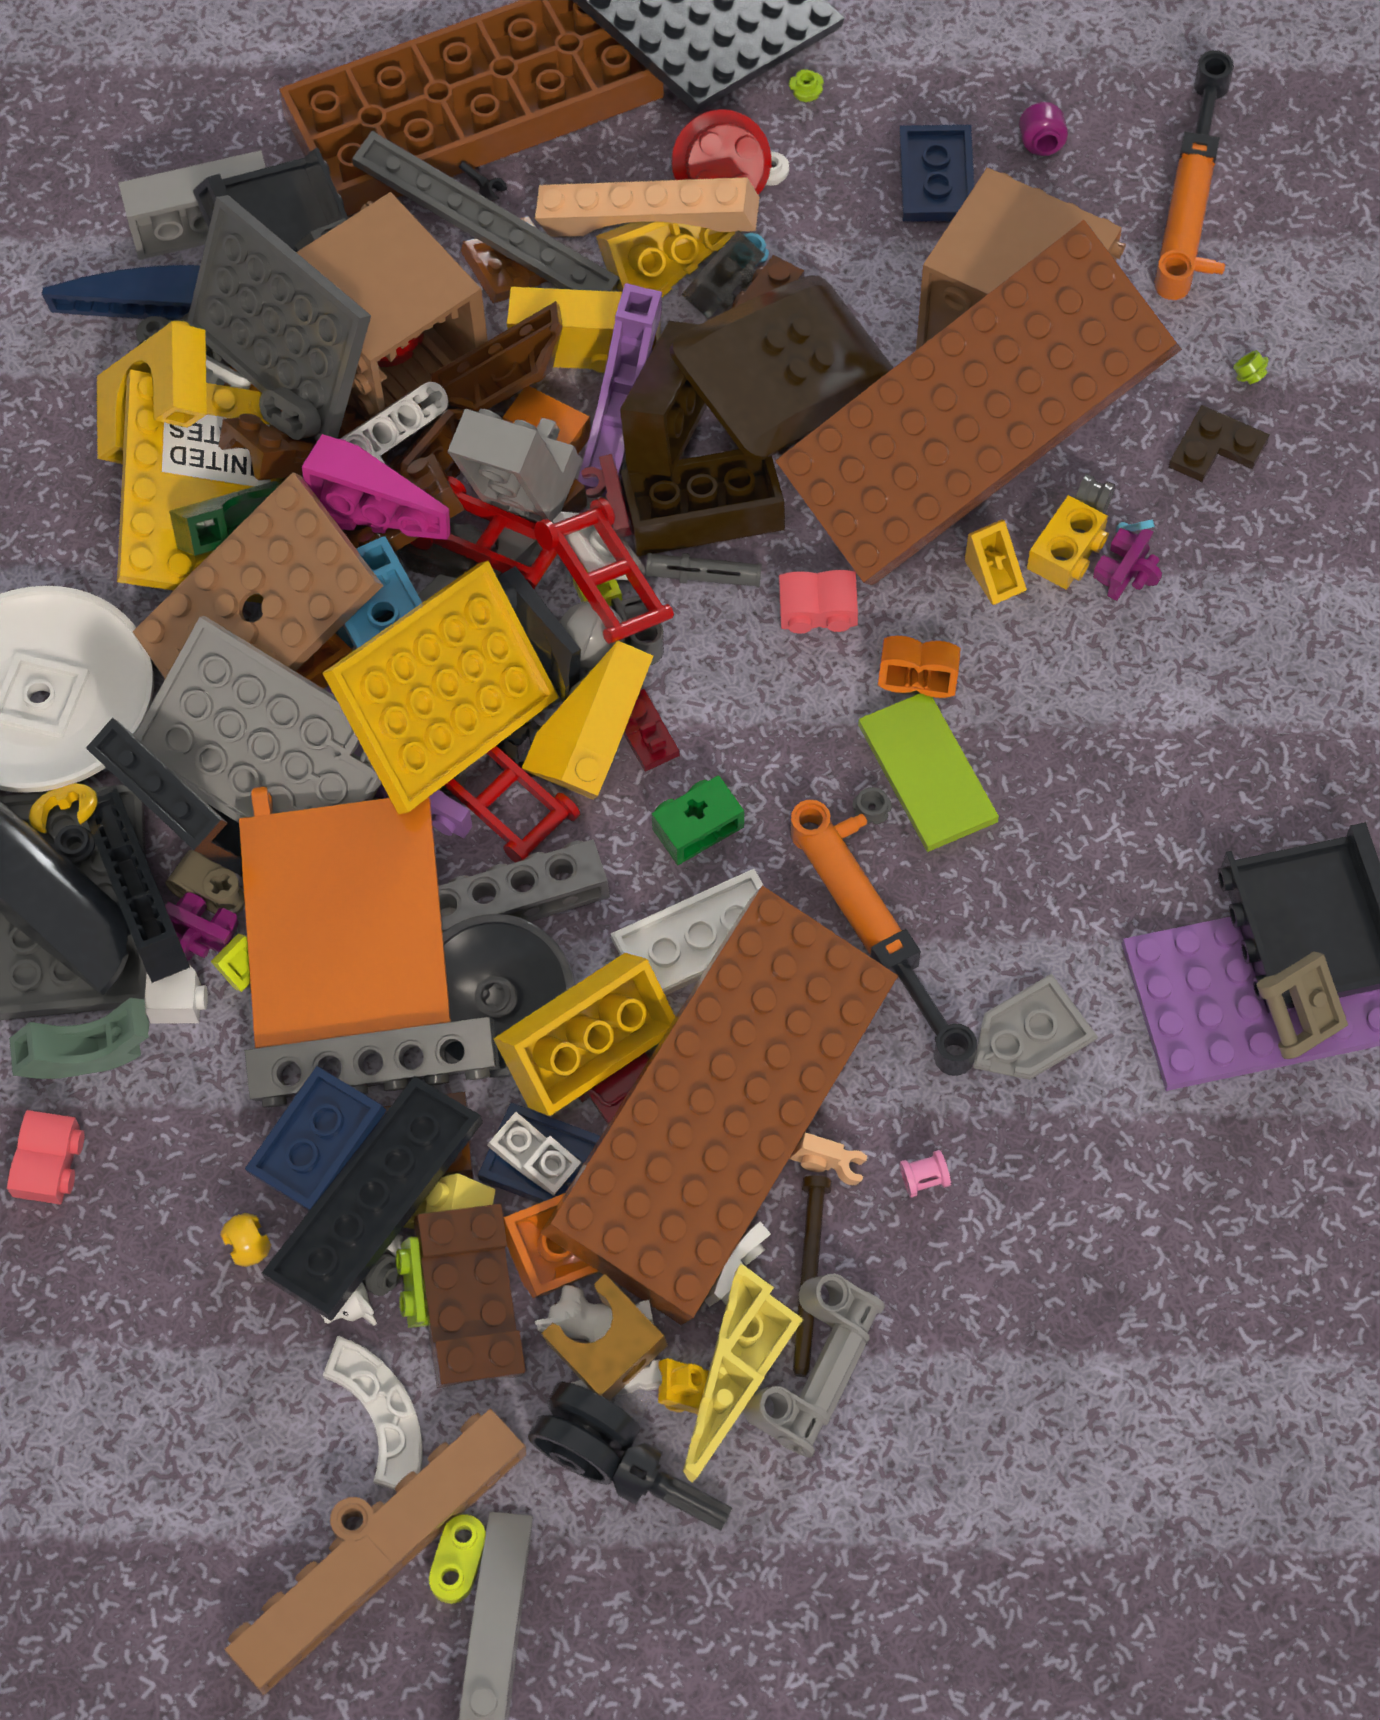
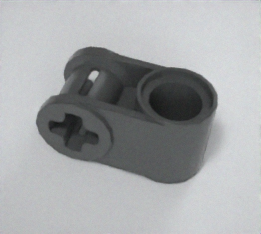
M639 596L620 600L618 597L611 599L612 608L618 613L623 622L648 612ZM660 623L625 638V643L653 655L650 664L653 665L662 658L664 653L663 626ZM642 640H651V642H646V643H645V642H641V641H642Z

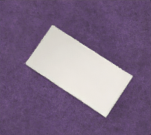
M752 869L611 933V939L619 955L628 953L648 959L666 996L699 981L747 902L763 883L755 869Z

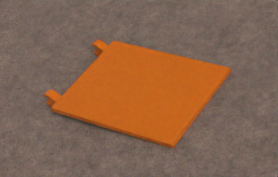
M253 788L251 796L254 816L239 818L255 1048L451 1022L430 796L410 812L403 814L397 813L390 798L272 814L273 801L267 788Z

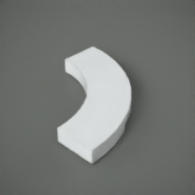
M337 1336L323 1377L351 1392L368 1411L376 1428L379 1447L374 1484L395 1490L396 1485L412 1471L418 1474L422 1469L423 1446L417 1414L404 1386L380 1358L357 1343Z

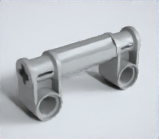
M826 1274L810 1278L800 1287L799 1302L802 1308L807 1313L830 1326L832 1330L799 1397L781 1386L760 1388L756 1390L743 1409L744 1415L751 1425L778 1440L785 1448L809 1458L815 1452L813 1444L822 1426L828 1425L852 1372L870 1339L868 1331L877 1313H882L885 1308V1304L878 1297L860 1289L838 1274ZM822 1285L829 1292L827 1304L821 1298L820 1291ZM767 1397L774 1404V1412L771 1417L765 1411L764 1404Z

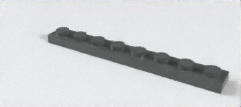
M371 131L352 158L353 166L560 289L614 292L619 284L620 277L374 131Z

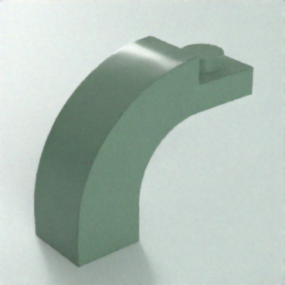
M130 997L105 1017L80 1025L56 1026L29 1022L9 1038L13 1076L61 1079L112 1070L141 1056L140 1043L149 1037V1019L146 1016L145 1000Z

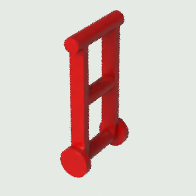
M448 476V482L465 511L491 522L476 544L453 534H450L447 540L419 537L410 544L418 549L426 550L434 543L479 563L489 561L493 569L503 573L516 566L532 588L535 589L557 556L556 550L546 551L542 549L531 567L491 551L490 549L504 528L536 540L534 533L535 523L467 495L465 486L458 479Z
M598 498L591 502L590 510L554 524L549 519L537 521L534 526V533L541 548L546 551L556 550L589 604L601 618L606 628L603 630V637L608 644H611L672 619L674 611L669 604L662 605L612 528L615 517L610 503L605 498ZM593 525L616 562L587 573L564 536ZM626 575L648 609V612L619 623L596 586Z
M495 746L487 754L504 771L476 798L454 778L444 786L506 842L503 849L507 856L516 863L523 861L566 818L575 821L580 816V811L575 803L563 793L559 792L554 797L550 795L502 750ZM516 780L550 810L522 840L487 809Z

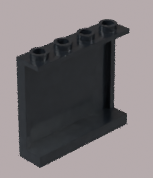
M319 148L313 149L304 158L224 179L221 178L220 174L208 176L192 190L208 229L216 197L229 195L295 252L298 251L295 244L310 232L343 218L348 219L344 210L343 199L336 191L330 177L329 166L323 160Z
M112 717L86 749L194 851L243 877L239 823L203 801L127 728Z
M1366 822L1350 825L1347 835L1341 838L1237 860L1234 859L1232 851L1225 853L1222 866L1217 871L1219 885L1223 892L1228 891L1232 903L1229 905L1230 918L1235 928L1240 927L1244 939L1241 941L1242 955L1246 964H1252L1255 977H1253L1254 992L1259 1001L1264 1000L1267 1013L1271 1012L1266 999L1261 998L1257 983L1265 977L1277 975L1312 952L1324 954L1339 998L1380 989V861ZM1289 990L1282 993L1287 1009L1295 1008Z

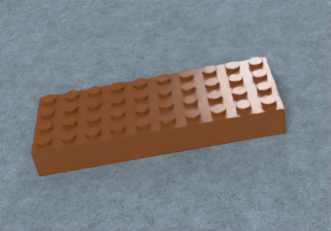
M518 0L279 88L284 116L304 156L308 155L313 149L319 148L323 160L329 166L330 177L336 191L343 199L344 210L347 216L360 212L364 204L369 206L367 202L372 201L374 203L390 192L396 198L402 196L401 193L353 166L352 158L371 131H374L449 177L464 173L458 167L463 160L471 167L477 168L664 98L663 83L572 0Z
M1082 220L775 461L863 583L873 586L1182 349L1085 220Z
M762 885L747 902L540 1233L602 1274H606L611 1280L643 1301L649 1300L652 1307L681 1326L693 1319L898 975Z

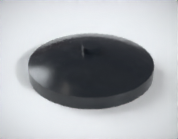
M504 914L480 915L463 920L443 932L451 1022L490 1017L494 1020L495 1033L498 1036L576 985L571 965L561 947L545 931L524 919ZM461 1042L450 1043L444 1051V1057L449 1064L459 1062L464 1056V1047ZM498 1049L500 1069L490 1070L489 1078L510 1077L512 1075Z

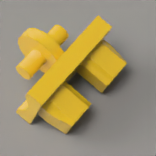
M669 1358L660 1360L659 1370L662 1374V1383L658 1389V1403L664 1404L668 1410L673 1412H683L685 1410L698 1414L709 1370H705L699 1365L686 1364Z

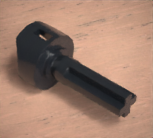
M642 1443L625 1450L620 1459L621 1463L613 1477V1484L618 1496L636 1505L641 1496H646L649 1491L653 1496L719 1531L722 1530L732 1510L731 1506L667 1472L659 1471L661 1467L659 1460L663 1452L647 1443ZM632 1466L645 1471L646 1474L643 1479L629 1472Z

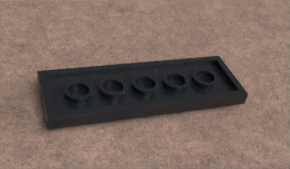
M414 1076L262 1271L265 1280L332 1322L483 1124L481 1115Z

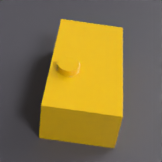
M511 287L507 329L556 301L560 306L563 329L553 367L593 369L596 372L605 373L615 324V315L622 292ZM660 321L653 341L652 350L654 349L657 341L661 336Z
M623 953L493 1039L528 1108L551 1116L660 1043L675 1019V1015L648 959Z

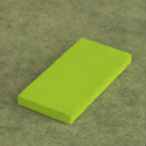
M920 693L858 719V726L927 852L998 823L999 816L933 697Z

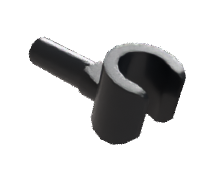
M464 160L458 166L480 186L479 194L490 201L499 199L493 192L492 187L499 192L507 190V185L501 178L497 177L488 180Z

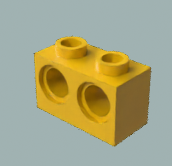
M1068 495L1030 549L1027 569L1067 590L1074 579L1080 581L1086 573L1090 561L1087 559L1093 551L1099 553L1104 547L1109 533L1105 531L1108 516ZM1074 529H1082L1086 532L1080 533L1076 532ZM1060 556L1066 558L1067 560L1062 561L1054 557Z

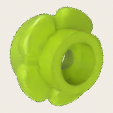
M801 70L796 73V76L791 77L789 88L793 90V95L796 99L802 102H811L822 93L824 80L819 73L811 70Z
M1257 350L1243 356L1233 367L1238 374L1236 377L1237 381H1247L1248 384H1254L1261 380L1268 372L1266 367L1269 359L1262 357Z

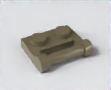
M1312 952L1277 975L1265 977L1257 983L1261 998L1267 1001L1281 1041L1278 1047L1284 1059H1293L1301 1056L1348 1026L1324 954ZM1287 990L1290 992L1303 1032L1298 1035L1295 1033L1282 993Z

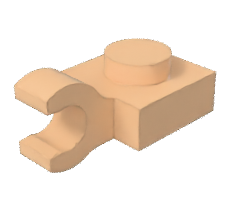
M805 1132L789 1159L800 1162L804 1169L813 1172H824L833 1168L842 1182L848 1185H857L862 1181L863 1176L853 1173L850 1170L849 1163L853 1162L862 1165L867 1160V1155L857 1150L843 1149L844 1144Z

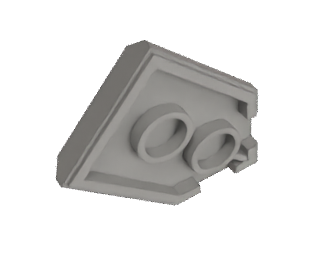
M1050 974L984 1013L973 1068L1031 1080L1098 1039V1036L1054 976Z

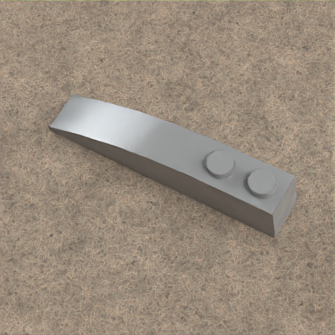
M489 1512L472 1618L459 1720H509L532 1531V1515Z

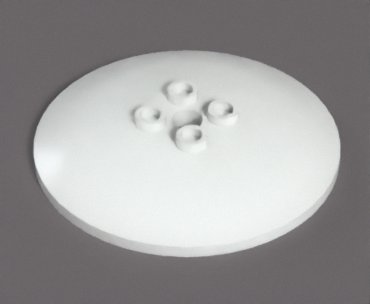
M32 586L0 594V790L24 793L43 792L78 783L103 770L105 766L86 749L89 743L112 717L135 735L152 704L154 692V673L151 658L133 634L136 626L123 612L104 599L88 592L61 586ZM38 691L50 693L48 699L44 702L34 703L30 701L31 696Z

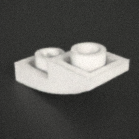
M517 1112L512 1115L487 1145L511 1166L552 1195L559 1190L581 1164L577 1158L551 1136L546 1138Z
M761 1221L750 1228L740 1239L704 1300L709 1307L720 1299L727 1305L736 1269L740 1264L748 1265L765 1250L760 1243L771 1234Z

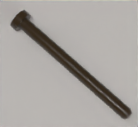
M805 1176L802 1182V1190L808 1193L800 1287L806 1280L818 1277L824 1194L830 1193L832 1180L824 1176ZM798 1301L797 1315L803 1318V1320L796 1329L793 1372L795 1376L806 1377L810 1371L814 1316L807 1313Z

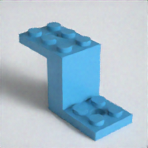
M385 536L356 548L383 584V587L335 633L350 648L355 647L357 649L422 603ZM391 611L394 613L393 618L387 622L375 620Z

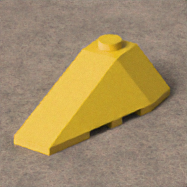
M631 222L597 235L596 239L606 269L620 277L617 286L619 292L623 291L624 285L627 283L660 291L663 297L673 289L672 286L687 274L690 275L698 268L702 261L714 251H719L741 231L719 232L704 227L670 222Z
M617 641L536 733L522 769L594 800L599 795L652 662L653 655Z

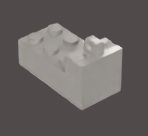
M465 409L449 446L448 453L481 501L529 521L537 522L549 519L554 524L553 520L562 511L582 461L573 445L557 441L560 429L556 422L541 418L536 428L534 425L523 420H515V423L501 420L502 418L498 414L490 410L480 409L479 412Z

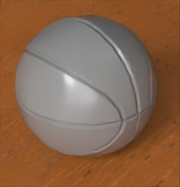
M588 601L577 603L569 608L560 620L562 626L581 649L580 668L593 669L616 643L608 644L605 641L603 630L606 628ZM610 607L619 623L623 622L618 613ZM623 638V639H621V640H619V641L624 643L625 638Z

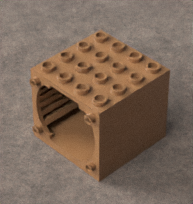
M987 167L923 264L916 350L1082 220L1087 222L1115 261L1117 258H1121L1126 247L1125 243L1120 242L1122 227L1115 225L1109 219L1100 218L1086 212L1073 203H1066L1050 196L1039 188H1033L1021 183L1008 174L999 173Z
M391 192L374 203L372 201L367 202L369 206L364 204L360 212L296 252L371 315L347 405L356 408L357 412L367 420L424 383L432 382V373L488 341L480 286ZM424 331L421 345L419 342L413 350L414 355L409 360L392 367L378 366L377 361L385 356L392 362L397 356V348H405L409 344V340L415 339Z

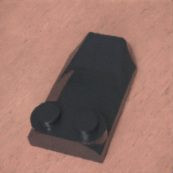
M515 566L502 573L498 581L563 703L568 698L572 686L580 682L581 649Z

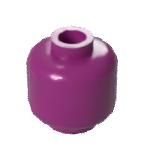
M1050 102L1035 103L1026 108L1020 116V134L1023 145L1030 153L1036 156H1047L1061 150L1068 138V130L1063 112L1057 105Z

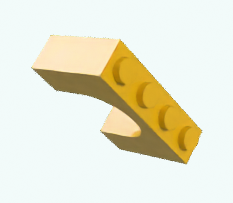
M172 321L97 375V459L123 464L127 376L130 370L152 373L154 420L188 428L207 415L205 330L192 327L185 321Z

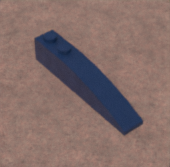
M164 265L110 271L44 287L42 296L52 313L135 319L158 316L168 321L187 322L200 265Z

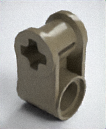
M194 850L187 851L165 882L168 889L179 898H182L186 892L200 896L206 902V910L213 914H216L219 908H225L238 915L245 906L244 894L239 888V880L236 874Z

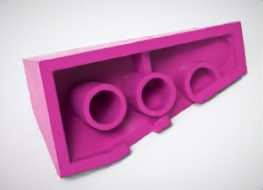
M322 434L302 465L303 479L343 530H354L356 525L371 526L374 533H385L387 528L400 529L405 535L447 540L450 536L448 507L358 445L349 443L344 439H336Z

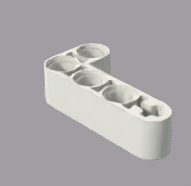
M435 382L424 383L341 439L358 445L384 463L380 457L382 454L447 409L448 396L441 385Z

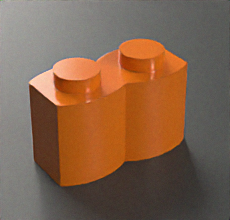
M896 635L886 637L883 642L878 686L897 693H908L917 690L921 694L934 698L955 696L961 648L946 641L922 643L908 636Z

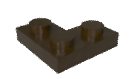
M1201 405L1170 459L1168 468L1202 483L1218 455L1253 469L1269 440L1270 434Z

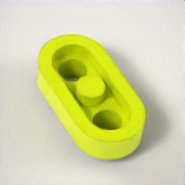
M458 1515L449 1520L443 1529L429 1574L430 1588L435 1597L442 1602L458 1603L464 1600L472 1591L482 1560L486 1536L483 1524L474 1516ZM469 1530L472 1533L471 1539L465 1543L458 1542L456 1535L459 1531ZM456 1572L459 1575V1579L455 1584L447 1585L443 1582V1577L446 1573Z

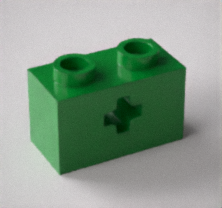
M719 775L709 781L701 780L695 783L688 793L676 800L668 799L662 802L655 809V812L652 813V830L677 866L744 828V809Z

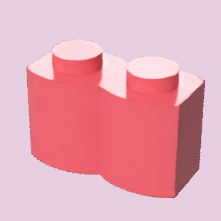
M830 570L820 573L789 572L779 575L781 629H789L797 634L807 633L811 629L818 627L828 628L833 632H843L850 627L858 625L856 572Z
M26 1110L7 1183V1189L12 1197L61 1205L64 1193L70 1194L72 1192L75 1170L70 1169L74 1154H81L85 1137L84 1131L80 1130V1125L75 1117Z

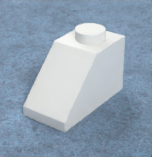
M191 966L154 983H151L147 973L145 1009L151 1024L199 1023L200 1010H206L208 994L206 985H201L196 971Z

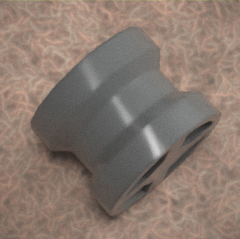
M1086 474L1075 499L1105 514L1110 505L1115 484L1111 482L1104 484L1097 482L1094 476Z

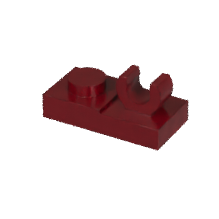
M613 455L600 456L599 460L602 470L596 467H587L581 471L583 479L590 477L599 479L598 485L595 488L587 489L586 494L588 498H598L607 490L606 498L613 509L615 517L612 528H614L619 538L633 535Z
M645 689L640 690L623 735L646 772L680 756V751Z

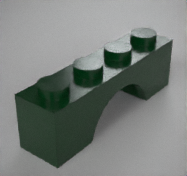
M287 478L169 511L177 548L194 556L215 550Z

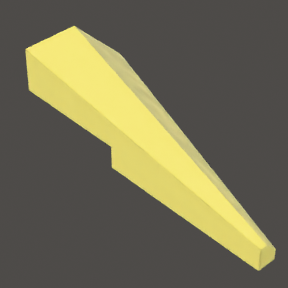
M743 1264L739 1265L734 1274L683 1469L685 1476L692 1483L708 1463L803 1320V1318L770 1295L774 1287Z

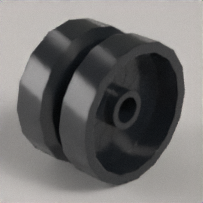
M558 1382L547 1400L548 1408L553 1415L538 1416L528 1434V1440L541 1453L566 1469L590 1481L604 1485L611 1484L621 1463L615 1451H625L630 1448L640 1432V1426L629 1414L606 1398L574 1383Z

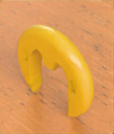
M79 783L50 790L39 797L32 805L29 812V822L35 830L46 833V822L50 810L56 805H59L61 810L70 808L72 802L78 800L79 812H77V818L81 825L96 809L98 802L96 792L91 787Z

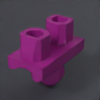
M1123 528L1118 530L1111 543L1110 551L1124 557L1123 560L1119 563L1103 555L1095 566L1093 574L1094 579L1109 587L1108 597L1118 601L1132 577L1135 578L1132 586L1137 590H1141L1144 585L1155 586L1162 578V572L1157 567L1160 559L1154 554H1150L1148 559H1145L1150 551L1148 542L1152 538L1154 531L1147 528L1141 530L1138 535Z
M186 892L176 905L167 902L165 905L188 961L194 954L205 958L210 949L219 953L232 940L239 925L237 915L225 908H219L211 921L201 918L207 908L206 902L200 896L191 892Z

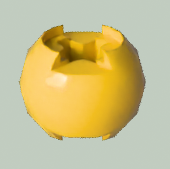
M249 1213L233 1216L223 1225L220 1235L225 1245L230 1244L233 1246L234 1249L230 1255L235 1265L248 1267L258 1264L268 1256L272 1245L267 1234L264 1236L259 1234L258 1229L261 1228L257 1215Z

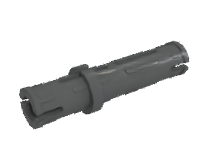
M648 553L646 577L680 579V583L687 584L688 580L756 586L760 588L762 564L692 558L690 553H682V557ZM667 566L699 568L701 571L673 569ZM707 570L740 572V575L708 572Z

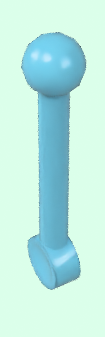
M1151 519L1133 524L1121 522L1117 525L1116 532L1120 528L1131 532L1155 527L1154 521Z

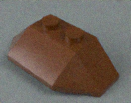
M556 301L432 373V382L441 385L448 396V404L479 412L480 409L487 410L501 401H507L515 393L530 384L540 382L547 374L552 372L563 329L559 304Z
M447 409L434 418L425 429L417 431L411 441V445L402 455L396 456L389 467L401 475V472L405 471L413 461L434 454L447 476L457 478L461 470L448 453V449L464 410Z

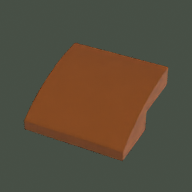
M529 216L520 218L535 227ZM476 238L463 241L460 252L493 304L509 299L511 287L533 288L547 282L544 278Z

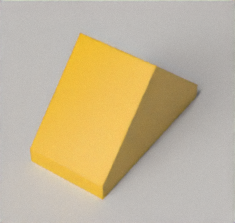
M1001 519L968 534L965 562L992 605L1027 590L1005 520Z

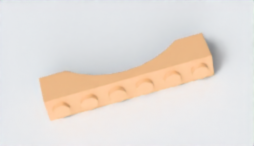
M748 178L539 185L535 219L551 237L585 236L594 230L606 226L630 222L681 223L719 232L756 231L759 196Z

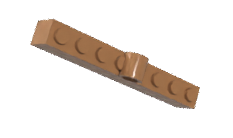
M491 1408L483 1415L478 1412L471 1416L460 1428L462 1434L450 1445L447 1442L439 1445L429 1455L427 1460L430 1463L418 1474L414 1471L407 1474L396 1485L395 1490L397 1493L385 1504L379 1501L371 1507L365 1500L357 1497H348L339 1501L334 1506L330 1515V1524L336 1537L329 1546L331 1553L319 1564L316 1561H312L305 1566L295 1579L298 1583L286 1594L282 1591L276 1593L262 1607L264 1614L252 1625L249 1622L243 1623L229 1636L228 1641L230 1645L224 1650L263 1696L443 1532L449 1520L462 1515L526 1456L525 1445ZM351 1517L363 1519L362 1525L356 1530H348L344 1527L346 1521Z

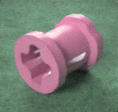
M940 1150L934 1151L932 1157L915 1162L900 1161L901 1175L910 1198L917 1196V1192L940 1184L944 1188L951 1185L947 1164Z

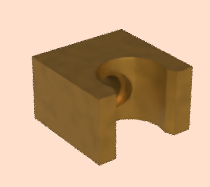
M604 1274L594 1283V1286L602 1303L611 1308L613 1318L609 1330L602 1338L585 1344L575 1342L565 1335L560 1326L554 1323L549 1325L541 1334L547 1344L592 1392L610 1401L657 1357L668 1344L664 1335L614 1282Z

